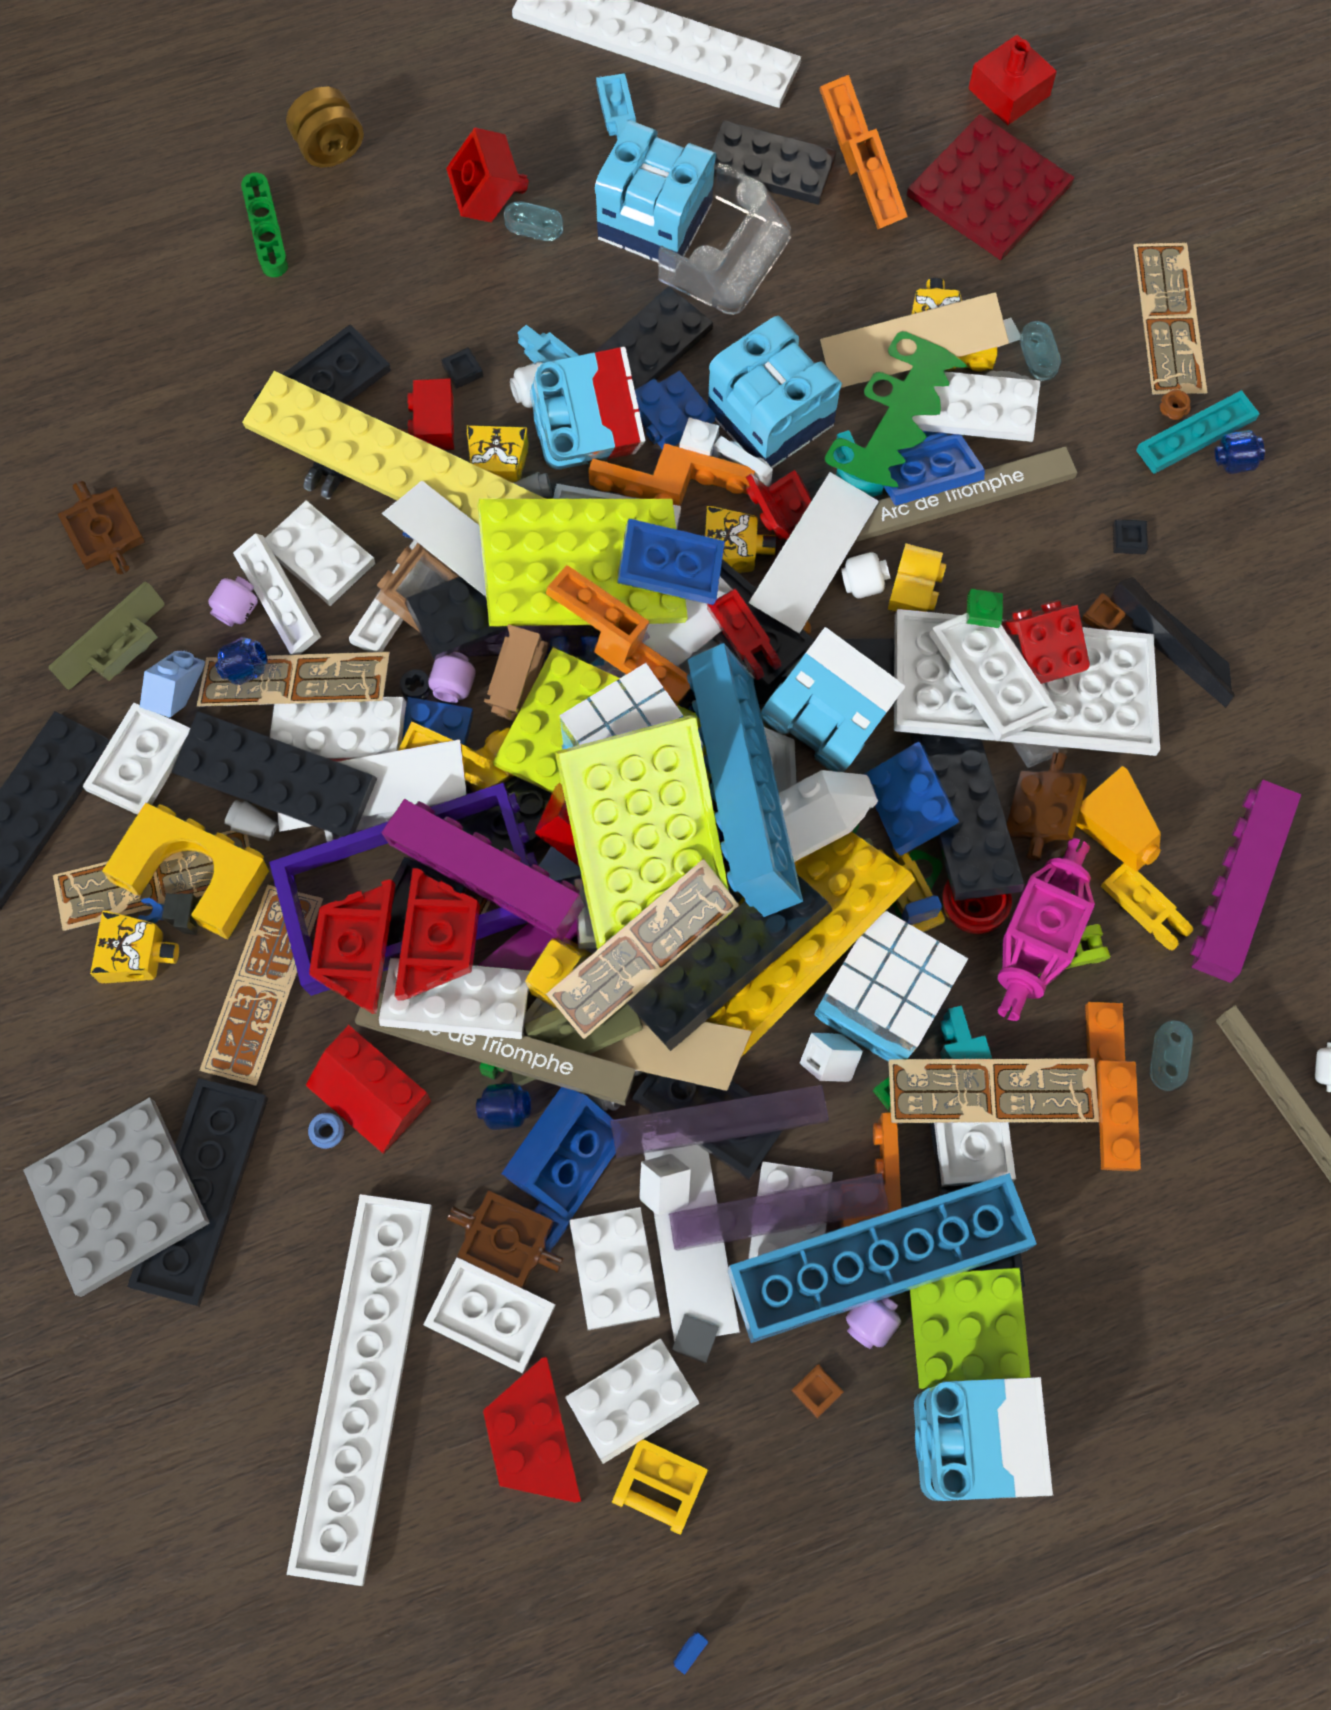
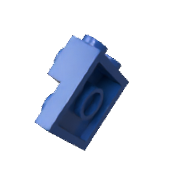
M680 370L659 383L653 379L635 390L642 425L645 427V432L649 440L653 444L657 443L661 449H663L664 444L675 446L680 443L689 417L711 424L715 422V413Z

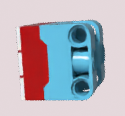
M625 347L545 362L537 368L530 389V397L536 431L541 442L544 460L550 468L561 470L589 464L592 459L604 461L633 455L644 444L645 436Z

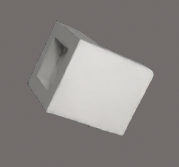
M811 1033L800 1064L820 1081L849 1082L854 1075L863 1051L842 1034Z
M673 1154L642 1161L640 1200L658 1216L687 1208L689 1205L691 1169Z

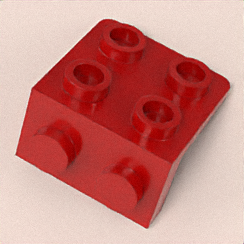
M793 470L769 487L752 473L746 476V479L750 486L746 490L751 500L756 505L759 503L763 510V513L760 514L763 524L769 531L773 529L780 540L783 538L788 540L812 501L799 473Z
M1061 600L1050 601L1041 604L1042 610L1032 612V609L1029 608L1015 611L1012 613L1013 618L1002 621L1001 625L1007 634L1019 635L1023 658L1040 684L1080 673L1089 668L1090 662L1078 605H1061Z

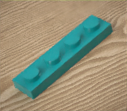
M1241 390L1145 440L1138 445L1136 451L1152 473L1155 474L1256 421L1260 413Z

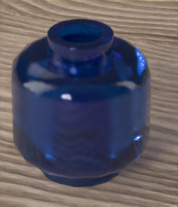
M1252 430L1225 434L1221 438L1220 446L1215 447V461L1217 465H1222L1228 474L1256 470L1260 461H1263L1265 457L1263 439L1261 436H1256Z
M240 637L223 645L218 650V661L215 663V666L222 679H228L234 685H243L264 673L268 658L263 646L257 640L253 641L248 637Z
M518 1083L488 1085L483 1090L482 1097L476 1101L477 1116L479 1119L484 1120L490 1130L519 1128L525 1122V1118H529L531 1114L529 1093L527 1090H523Z

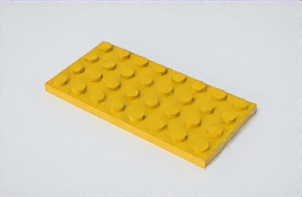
M853 832L794 862L797 874L829 902L833 911L705 1021L752 1031L742 1056L915 881L910 871ZM744 897L738 902L739 906L745 902Z

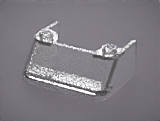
M719 162L716 168L715 198L747 213V216L723 251L711 246H701L695 249L688 259L661 246L658 259V280L723 313L732 315L740 313L746 307L788 244L791 235V225L763 183Z

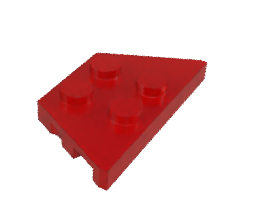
M413 868L398 967L394 995L398 1001H404L471 973L473 966L480 904L474 898L454 891L453 887L428 877L422 870Z
M388 879L381 882L382 886L364 893L360 890L348 895L342 901H333L319 907L309 975L313 979L371 1014H377L396 885L393 880Z
M544 1357L483 1410L498 1481L502 1487L578 1503L581 1502L579 1488L548 1358Z

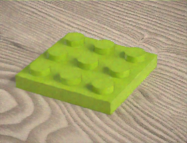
M1019 1267L965 1271L910 1290L919 1389L931 1388L946 1381L1031 1378Z

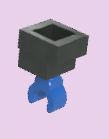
M166 893L164 905L157 903L151 898H143L141 902L146 906H152L153 911L148 916L139 915L138 919L151 923L165 920L169 924L174 925L173 927L183 934L197 935L198 924L191 914L200 900L193 894Z

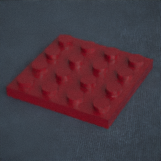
M979 114L908 187L906 196L990 254L1002 260L1070 188L1074 177Z

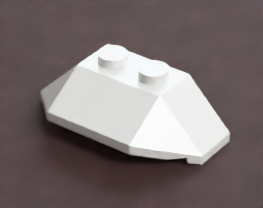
M821 770L779 793L794 862L850 833L865 817L869 808H873L876 805L878 799L867 775Z

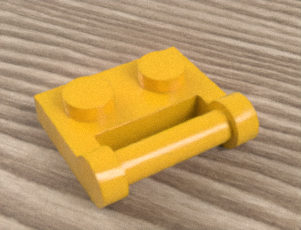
M642 1439L636 1444L612 1503L620 1507L625 1504L671 1526V1531L681 1535L708 1469ZM636 1479L681 1500L682 1503L678 1512L630 1490L633 1480Z

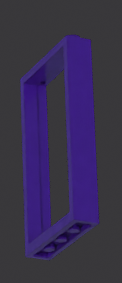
M504 783L430 807L435 811L434 815L443 820L445 817L458 820L500 805L514 853L521 858V863L529 867L532 864L538 865L534 852L528 853L525 843L530 841L525 823H518L515 814L521 811L515 792L508 793ZM388 822L269 862L300 984L311 996L330 990V988L309 975L313 947L306 927L294 875L387 844L388 842L381 832ZM502 907L480 914L476 940L527 923V921ZM402 941L386 947L383 971L388 970L390 958L400 959Z

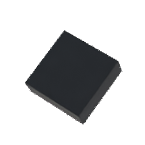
M469 347L441 360L444 370L456 389L483 377V370Z
M1115 520L1112 525L1113 552L1146 554L1148 550L1147 521Z

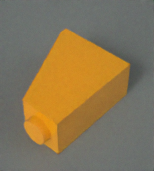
M1122 766L1082 801L1076 826L1137 872L1145 864L1150 865L1159 856L1161 852V833L1128 769Z

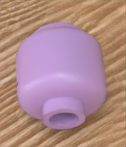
M237 576L235 581L229 578L222 579L209 598L208 603L212 608L210 613L230 627L234 623L244 624L258 602L257 597L251 592L254 586Z
M453 652L435 660L428 683L433 691V695L437 699L447 703H457L458 700L468 697L476 671L474 666L468 662L469 659L466 655Z
M887 1297L851 1309L846 1316V1321L850 1326L847 1332L868 1349H871L873 1345L884 1347L901 1324V1319L895 1312L898 1304Z

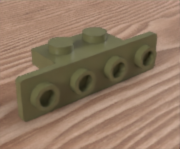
M143 582L50 664L49 670L68 690L72 689L93 669L110 681L114 676L120 674L125 666L136 656L146 651L149 645L158 638L152 629L144 623L156 614L165 603L148 582Z
M628 1003L618 1009L585 1039L581 1037L559 1009H555L524 1024L526 1034L530 1038L587 1055L643 1029L640 1017L632 1010ZM512 1072L513 1081L518 1087L535 1080V1078Z

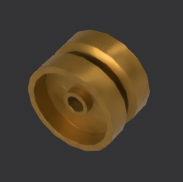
M327 86L309 90L298 97L288 110L286 117L288 130L293 139L298 143L305 160L312 166L325 168L343 163L354 155L362 144L364 137L362 125L357 116L352 112L346 97L336 88Z

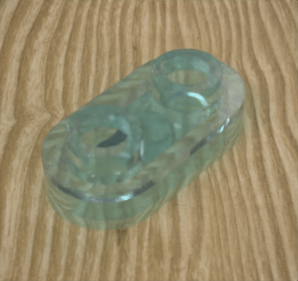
M517 201L509 204L504 210L505 226L512 233L544 241H552L560 237L563 232L562 216L554 209Z
M1041 321L1027 323L1023 327L1020 336V345L1029 372L1040 380L1052 379L1057 375L1061 365V357L1052 330L1046 323ZM1035 339L1038 343H1034L1031 340Z
M1176 1020L1168 1021L1155 1034L1150 1077L1158 1088L1165 1091L1179 1088L1188 1077L1193 1035L1190 1028L1183 1022ZM1171 1032L1179 1034L1181 1041L1174 1042L1170 1036ZM1167 1065L1175 1068V1076H1171L1166 1072Z

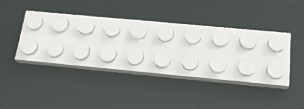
M517 0L512 9L514 19L780 108L801 62V56L634 0Z
M361 1194L359 1196L287 1575L364 1586L431 1217V1204Z

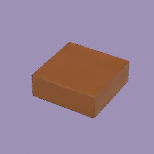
M1101 593L1085 612L1081 620L1095 629L1115 630L1126 616V613L1114 604L1107 595Z
M819 1364L791 1390L816 1419L844 1392Z

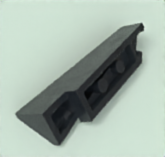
M1133 576L1120 581L1110 600L1134 620L1131 627L1138 633L1154 634V646L1226 708L1235 697L1231 687L1229 663L1156 600L1154 601Z

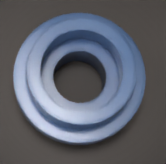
M322 1113L314 1117L310 1122L308 1135L312 1143L322 1149L333 1148L341 1142L344 1136V1125L338 1116L332 1113ZM325 1126L333 1127V1132L329 1137L321 1136V1130Z

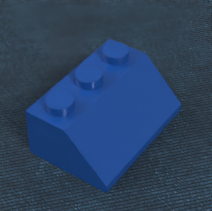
M561 1087L501 1174L539 1203H543L561 1217L570 1221L629 1133L589 1097L577 1091Z

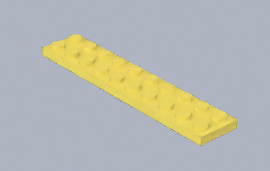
M276 371L273 372L242 422L245 428L395 500H399L419 482L423 481L478 525L477 504L479 499H546Z

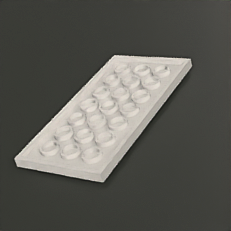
M897 609L895 614L894 678L906 687L894 702V731L998 741L929 635L932 627L960 615ZM1082 627L1090 662L1089 668L1086 671L1041 684L1057 708L1055 715L1000 740L1156 756L1160 751L1154 634ZM1009 635L1023 657L1019 635Z

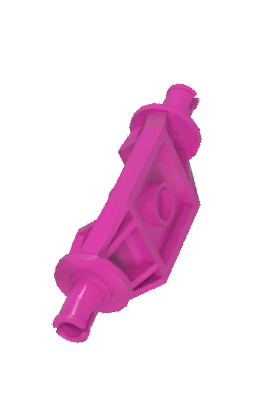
M1073 838L1069 840L1063 858L1049 859L1042 869L1029 877L1003 937L1002 970L998 974L999 983L1007 990L1001 1006L998 1008V1013L1005 1017L1007 1011L1012 1006L1008 1020L1018 1021L1026 999L1041 998L1045 993L1046 986L1060 975L1073 960L1095 905L1089 886L1091 877L1088 871L1082 867L1086 854L1090 849L1085 841H1083L1081 848L1076 852L1080 839ZM1072 890H1075V895L1071 894Z

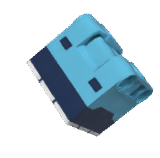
M630 120L596 180L598 239L677 270L712 205L716 153L692 143H688L684 148L657 137V130Z
M774 316L720 352L709 366L708 406L715 413V420L735 442L742 446L744 451L755 458L760 457L764 459L771 468H774L834 426L839 392L842 386V382L823 362L814 363L798 346L799 336L780 316Z

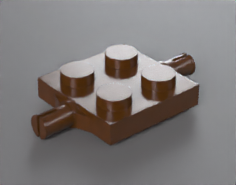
M78 481L83 492H81L77 483L73 485V490L77 494L79 501L71 508L58 513V516L86 570L111 560L116 573L124 574L119 563H121L125 572L130 568L122 554L145 543L116 487L100 494L91 495L86 483Z
M1060 752L1052 754L1049 770L1043 772H1020L1007 821L1010 837H1023L1031 840L1026 857L1033 861L1035 859L1037 861L1041 860L1045 842L1073 839L1087 779L1083 774L1063 772L1067 756Z
M489 1190L481 1207L473 1215L455 1206L450 1212L463 1219H459L451 1214L448 1215V1221L466 1228L465 1240L457 1257L524 1289L532 1270L538 1264H542L556 1272L561 1267L550 1262L549 1259L563 1264V1257L545 1250L546 1239L555 1221Z

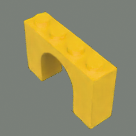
M145 802L102 872L111 883L140 897L159 865L169 856L182 851H197L207 855L213 860V878L191 915L199 926L228 940L267 876L269 869L263 859L264 856L257 850L246 847L243 850L235 846V842L224 834L216 833L214 836L206 832L205 827L195 820L188 818L185 822L177 818L176 813L166 806L159 804L156 808Z

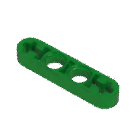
M258 172L250 173L242 179L241 187L258 260L266 276L279 277L287 271L288 261L268 180L263 174ZM254 186H259L261 197L255 198ZM260 208L270 210L264 217L254 215L255 211ZM266 232L275 234L271 241L265 242L259 239ZM274 252L276 257L275 264H270L268 253Z

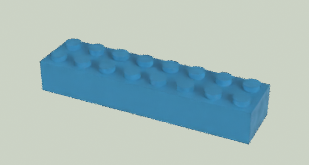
M723 643L688 659L690 673L687 674V680L692 691L695 693L696 700L692 702L697 717L700 719L699 737L707 752V755H704L703 758L713 782L709 784V789L718 807L715 819L724 836L721 848L730 866L727 878L733 891L741 893L750 907L754 906L766 917L801 903L803 899L753 677Z
M1008 1173L729 1265L727 1272L750 1341L753 1343L1025 1252L1037 1243L1011 1175Z

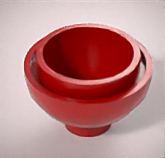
M948 880L943 890L942 903L948 920L955 927L971 934H984L995 930L1007 919L1012 906V896L1009 893L954 901ZM968 906H975L980 911L972 913L968 910Z

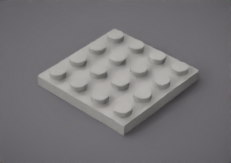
M147 1098L23 1169L74 1294L79 1297L88 1294L210 1223L156 1102L151 1098Z

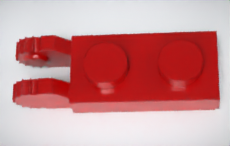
M736 589L717 598L714 605L707 604V610L741 661H745L747 668L756 680L764 677L761 665L753 656V654L761 649L767 662L773 669L776 670L782 666L777 653L770 644L769 637Z

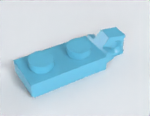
M625 73L596 78V86L606 129L609 131V136L616 135L617 140L630 120L636 122Z
M525 325L518 332V343L525 348L524 353L534 363H545L579 356L550 332L539 335L528 325Z

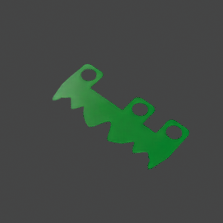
M905 331L897 333L888 348L890 356L913 365L905 381H901L883 372H876L872 375L864 389V394L868 398L889 406L867 447L863 448L843 438H838L833 442L825 456L826 463L864 481L890 487H898V484L891 478L888 468L906 462L898 450L914 447L927 438L925 433L913 421L912 417L915 415H940V398L934 386H949L950 383L944 370L953 367H967L962 360L947 349ZM902 339H910L915 342L917 349L914 354L904 356L897 351V343ZM878 380H887L892 384L893 391L890 395L880 397L873 392V384ZM846 446L851 448L854 452L853 460L847 464L838 463L833 456L834 451L838 447Z

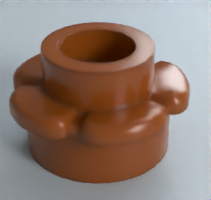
M1172 390L1161 399L1160 411L1172 420H1180L1183 418V415L1186 416L1190 412V398L1182 390Z

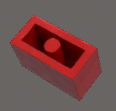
M451 379L413 380V393H408L407 395L408 410L413 412V420H408V434L439 449L455 450L454 396Z

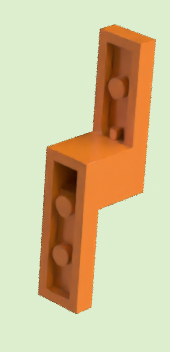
M849 75L822 85L819 89L850 176L858 173L877 229L907 218L908 216L877 128L871 131L868 130Z
M664 444L653 475L592 459L589 467V484L603 492L612 491L639 499H672L673 505L681 506L690 479H694L703 485H715L726 488L735 494L744 493L748 495L746 488L750 485L746 476L751 473L755 476V471L748 466Z
M568 565L549 584L546 591L548 596L601 632L594 653L626 675L646 663L663 686V690L658 692V694L666 690L676 706L682 702L691 690L687 680V673L642 643L650 621Z
M1088 1002L1085 1005L1087 1059H1094L1101 1170L1138 1171L1141 1169L1136 1062L1125 1061L1123 1003Z
M882 1113L878 1120L879 1123L873 1124L874 1145H880V1159H875V1179L881 1180V1184L842 1185L839 1195H834L833 1197L834 1217H840L841 1228L901 1209L897 1123H891V1113Z

